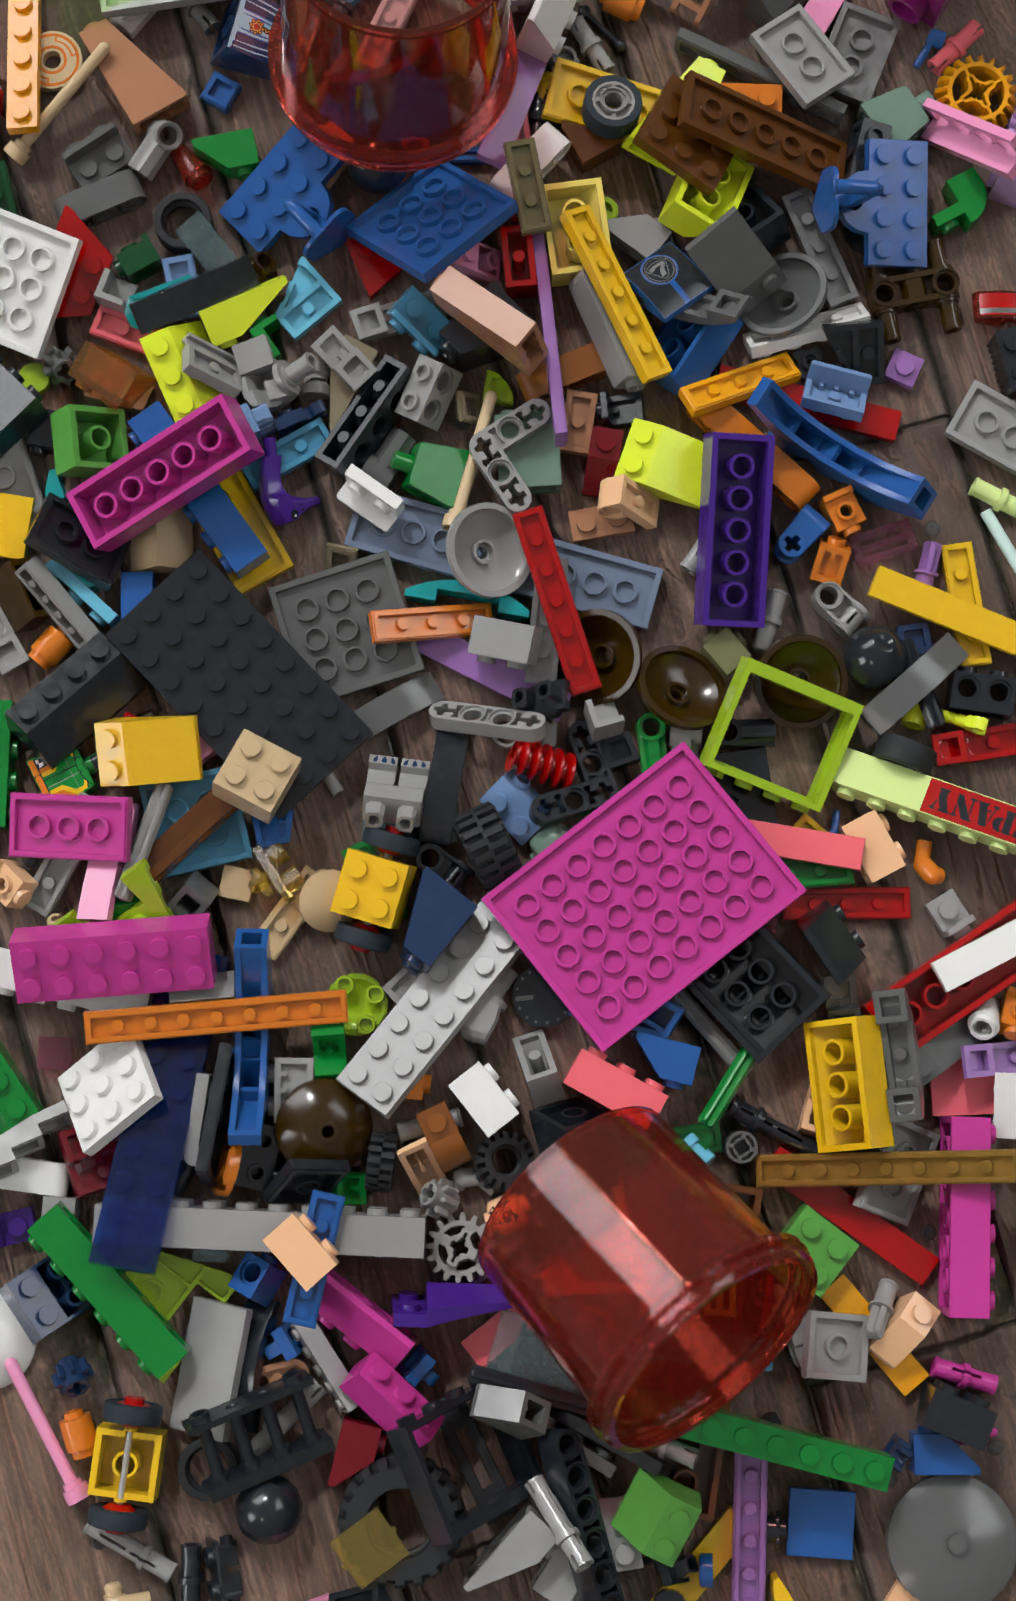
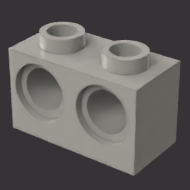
M419 354L394 412L438 432L463 374L441 362Z

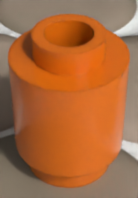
M599 0V2L604 4L602 11L626 22L632 20L637 23L646 0Z
M49 625L31 645L32 650L28 656L44 670L48 671L52 666L55 668L73 648L74 644L59 626L54 628L52 625Z
M82 1407L65 1412L63 1414L64 1419L59 1421V1426L67 1453H71L73 1460L92 1456L96 1429L91 1412H83Z

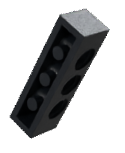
M386 354L376 368L378 370L366 381L314 455L331 474L345 482L344 473L349 466L353 464L362 470L368 458L375 454L401 416L394 411L412 370L409 366Z

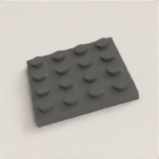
M388 550L268 588L282 637L340 698L426 671L417 641L372 644L368 613L371 610L406 608Z

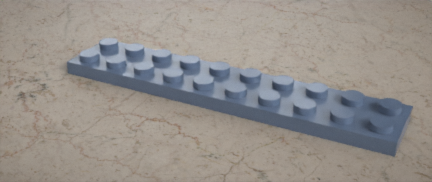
M399 496L404 500L405 509L387 533L355 511L353 512L344 542L345 546L359 548L358 551L371 555L388 550L393 561L456 578L449 566L446 555L448 531L441 527L444 515L449 512V509ZM553 539L559 558L569 559L567 582L577 612L580 613L589 609H608L622 615L634 628L647 630L664 569ZM477 549V555L481 559V552ZM529 572L524 583L511 594L533 599L534 581L531 572Z

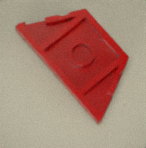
M65 205L56 230L82 240L83 244L56 318L92 316L97 305L94 293L104 269H111L115 257L79 218L72 207Z

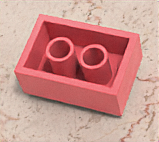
M589 1046L588 1050L581 1048L562 1083L650 1131L669 1097L663 1093L665 1086L650 1078H645L644 1082L635 1078L636 1070L621 1062H617L616 1066L605 1061L608 1055L592 1046Z

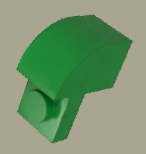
M974 166L946 181L941 193L949 207L931 217L927 229L932 237L940 233L948 235L959 226L962 227L964 233H967L980 218L986 206L987 193Z
M344 1023L312 1025L311 1038L314 1052L315 1079H336L348 1065Z

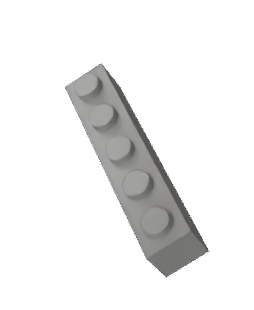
M37 555L14 572L77 649H80L100 632Z
M294 1324L290 1325L292 1337L296 1342H300L303 1347L301 1349L302 1353L314 1364L312 1366L314 1372L324 1380L323 1386L325 1390L334 1396V1404L340 1412L350 1413L358 1407L339 1388L348 1372L319 1325L316 1324L315 1329Z

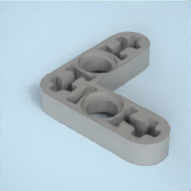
M541 399L527 401L476 433L469 442V452L472 459L503 506L515 514L530 509L532 495L505 452L548 425L550 421V407ZM532 408H535L536 411L543 410L542 420L538 421L537 418H532L527 422L529 429L525 430L518 416L521 415L524 421L531 416ZM507 423L515 424L519 429L518 435L513 439H507L501 434V428ZM480 441L483 444H491L489 446V453L494 460L487 467L484 466L485 463H488L485 453L483 451L476 452L478 442ZM495 467H506L510 473L509 477L502 482L494 480L491 472ZM514 481L518 483L513 485L515 493L518 496H525L523 498V506H519L517 503L510 504L512 494L508 487Z

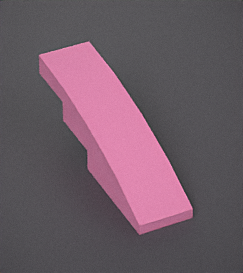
M133 803L131 847L137 831L140 804ZM88 861L78 908V920L84 922L112 921L116 898L114 892L126 862Z

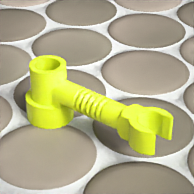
M917 703L901 718L900 723L909 729L923 731L926 727V721ZM941 709L946 723L962 727L974 734L985 736L988 719L980 716H966Z

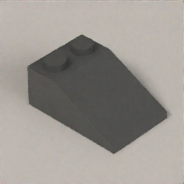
M734 206L684 247L697 267L712 284L716 294L720 289H725L749 296L750 301L739 319L752 311L755 306L787 281L776 261Z

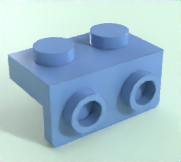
M813 360L804 384L800 407L861 423L867 393L872 382V375Z
M512 769L504 774L479 801L481 803L489 801L495 806L507 831L523 846L542 828L531 821L528 813L532 801L539 794L531 786V782L527 779L526 775L522 773L520 776H517L515 773L516 769ZM540 805L537 812H543L545 816H548L552 808L545 809L543 805Z

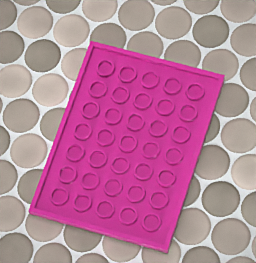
M683 741L481 898V901L600 1051L604 1053L805 894L807 890Z

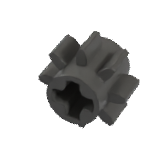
M53 346V351L48 355H43L47 366L42 368V372L45 376H50V380L55 386L59 382L70 386L71 381L81 376L77 366L81 365L82 361L78 356H73L74 352L69 346L65 350Z

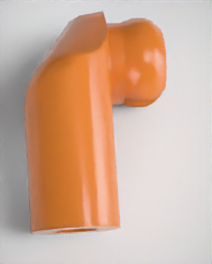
M917 840L913 863L914 870L924 882L931 885L941 884L945 880V871L939 868L931 859L933 842Z

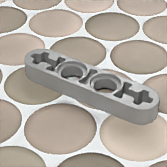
M439 701L432 704L429 708L431 726L441 731L524 742L540 741L547 736L548 732L546 718L538 712L454 701ZM479 718L477 720L467 721L468 719ZM500 722H509L507 724L497 725V723Z

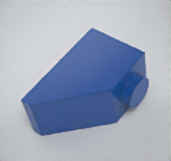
M920 1424L917 1425V1430H908V1443L911 1445L909 1450L913 1452V1455L909 1458V1470L914 1475H981L980 1467L950 1437L923 1427Z

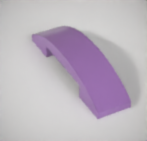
M1016 1041L960 1046L964 1079L995 1076V1072L1016 1073Z

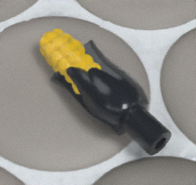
M549 71L543 73L528 111V120L532 126L531 136L543 124L551 122L541 118L552 72Z

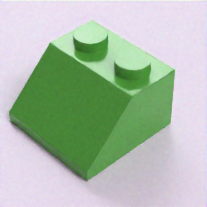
M639 1466L611 1521V1525L642 1554L672 1568L702 1512L701 1495L699 1492L665 1476H656Z

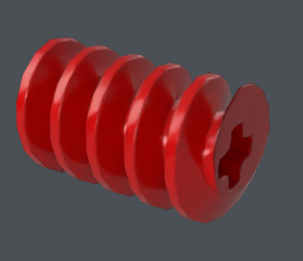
M515 741L508 752L504 766L508 772L513 765H516L515 773L517 776H520L527 769L528 780H532L536 773H538L539 784H544L549 777L551 778L550 788L552 789L556 788L559 782H562V789L571 786L576 771V756L571 752L564 754L561 748L553 750L550 744L541 745L540 741Z

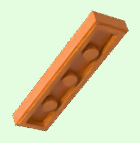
M491 602L371 610L368 613L372 644L470 637L474 616L479 615L493 618Z

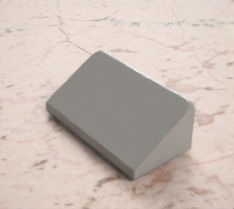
M217 972L215 987L211 989L169 992V1004L235 998V972Z

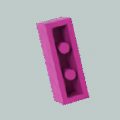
M375 1351L356 1363L339 1386L346 1395L386 1432L398 1426L396 1423L398 1418L414 1412L415 1416L422 1413L420 1407L428 1403L414 1387ZM443 1415L413 1431L419 1448L432 1440L445 1420Z

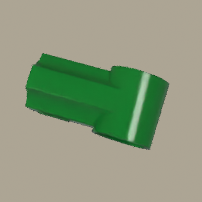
M651 712L644 714L635 724L641 774L667 754L666 724ZM643 721H654L658 726L657 735H646L642 730Z

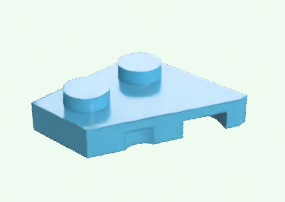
M302 256L299 259L296 273L285 291V298L280 303L275 315L278 317L281 327L297 342L342 305L343 301L308 260Z

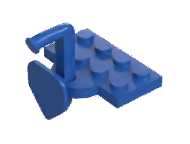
M299 117L219 210V213L258 252H267L280 236L286 233L296 239H310L303 249V254L306 258L316 261L341 247L346 242L348 237L346 226L355 217L345 207L333 213L332 195L326 187L327 182L346 161L305 120Z
M869 138L865 140L864 171H858L847 179H839V171L836 166H828L822 171L812 204V211L822 233H828L835 229L839 218L842 224L850 231L864 235V267L924 269L927 267L928 141Z

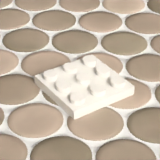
M142 1040L98 1044L58 1077L83 1153L89 1156L96 1154L163 1099Z

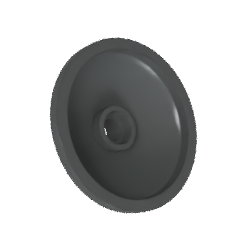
M795 252L773 256L787 281L741 318L751 331L766 337L785 336L802 329L817 316L827 297L828 280L822 266L814 258Z

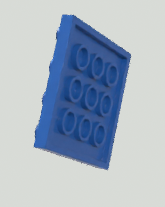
M437 156V158L432 159L346 226L349 237L427 284L496 228L505 223L519 211L516 200Z

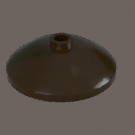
M608 609L582 611L578 615L602 687L574 697L583 702L592 699L593 704L616 701L630 691L641 671L643 656L639 636L631 623L614 611ZM607 650L610 653L609 661L604 656ZM559 660L557 675L559 679L565 678V675Z
M809 634L786 636L773 643L759 660L790 675L799 674L800 679L842 697L846 696L848 673L845 668V662L838 650L822 638ZM754 675V692L760 708L770 719L784 727L791 729L813 728L826 722L838 711Z
M677 645L662 646L651 651L642 661L641 671L637 679L640 696L647 708L664 723L682 730H701L714 724L727 693L723 677L705 656L690 648Z
M331 1078L310 1080L293 1089L282 1102L275 1121L276 1140L287 1160L290 1158L348 1160L350 1168L366 1152L373 1131L372 1115L368 1104L342 1086L336 1079ZM327 1125L332 1126V1134L323 1136V1127Z

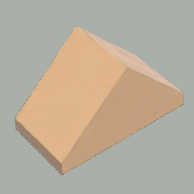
M426 1137L396 1150V1154L418 1195H420L422 1187L427 1182H430L431 1179L439 1181L441 1177L446 1178L429 1147Z

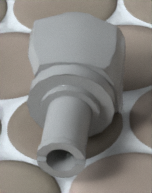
M306 352L291 364L285 360H279L272 365V372L259 377L244 375L241 385L242 395L253 408L266 403L270 412H276L297 397L302 390L301 380L318 370L319 362L311 352Z
M511 968L507 970L459 1030L461 1036L466 1041L482 1045L488 1042L489 1036L499 1020L500 1012H504L508 1007L504 1002L503 996L518 977V974Z

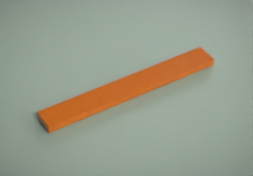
M346 989L83 1012L86 1045L349 1022Z

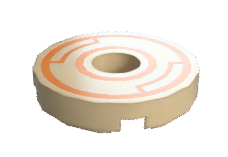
M47 31L41 33V91L48 93L50 91H58L59 93L83 64V55L79 45L72 37L63 32ZM52 56H57L61 58V63L56 68H48L45 66L46 60Z

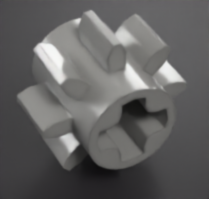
M441 1177L439 1181L431 1179L430 1182H427L422 1187L419 1197L420 1206L427 1209L426 1215L438 1220L440 1215L448 1218L449 1214H453L457 1210L460 1197L458 1194L459 1190L453 1188L454 1182Z

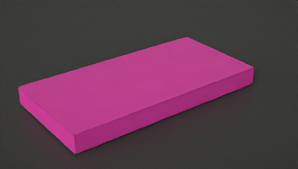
M11 792L9 857L131 862L133 797Z

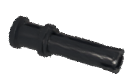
M738 1094L734 1095L725 1111L723 1120L727 1122L732 1120L747 1128L748 1133L755 1135L760 1133L798 1154L818 1152L817 1141L767 1116V1111L763 1107L756 1108L742 1101L741 1096Z

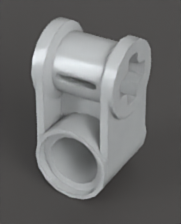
M828 581L822 583L811 595L810 602L813 609L830 624L836 633L846 640L853 635L852 633L863 621H868L871 618L867 609L835 582ZM821 591H828L833 595L834 603L832 605H826L821 601ZM853 615V619L847 624L846 621Z

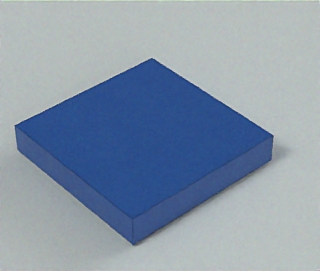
M789 1486L785 1554L790 1556L852 1560L856 1492L851 1490Z

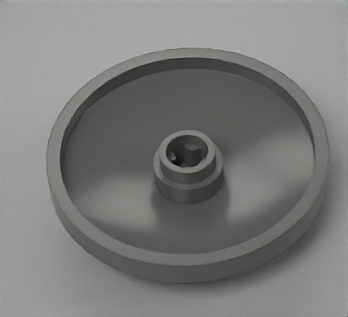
M931 1475L908 1487L897 1499L890 1512L885 1532L888 1561L899 1583L919 1601H990L1004 1588L1010 1579L1016 1564V1526L1004 1501L986 1484L965 1475Z

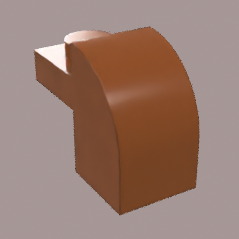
M445 1101L415 1115L443 1173L473 1159Z

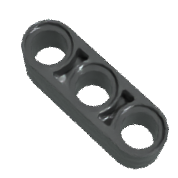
M127 169L58 197L53 202V208L60 220L65 205L72 207L86 226L92 228L141 207L147 202V197L136 171Z

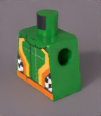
M77 748L53 770L39 757L26 761L43 794L79 795L80 792H85L88 795H92L100 788L94 777V774L99 772L97 752L84 757L80 748Z

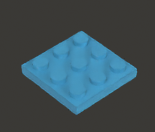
M221 767L203 771V779L169 783L174 790L155 841L212 790V782ZM155 784L139 786L144 813ZM242 810L237 811L164 879L192 873L195 870H205L254 858L244 812Z

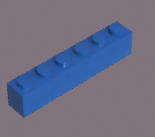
M156 401L127 421L132 430L128 436L134 445L139 447L173 425L174 421L160 402ZM219 484L187 503L182 509L192 525L198 522L203 528L204 532L200 536L210 550L216 547L221 553L222 557L218 561L228 575L234 572L241 579L270 558L266 548Z

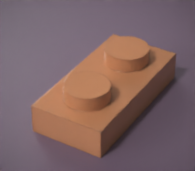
M572 389L567 390L565 413L568 444L565 447H559L560 453L588 457L598 394Z
M597 506L568 511L573 544L635 533L633 520L628 517L622 519L604 518L597 513Z

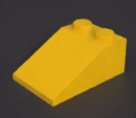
M197 715L122 717L94 723L101 787L137 786L203 779Z

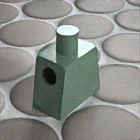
M901 86L862 103L856 117L858 120L866 117L892 126L890 139L915 141L923 134L930 121L923 103L927 98L935 99L928 90L914 97L908 87Z

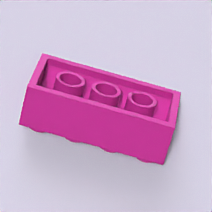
M334 1269L328 1272L318 1320L331 1330L337 1327L345 1334L342 1339L358 1351L361 1347L369 1354L375 1351L395 1369L415 1345L417 1336L406 1327H393L390 1314Z

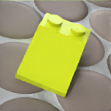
M634 418L614 476L625 474L657 498L700 509L703 442L664 425Z

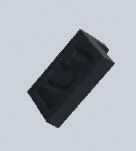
M866 117L851 126L847 142L844 179L858 171H864L865 140L869 138L890 139L892 126Z

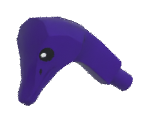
M266 437L263 438L265 457L260 458V500L264 512L272 525L282 527L293 523L300 515L321 504L319 497L300 498L285 492L280 478L281 455H277L276 438Z

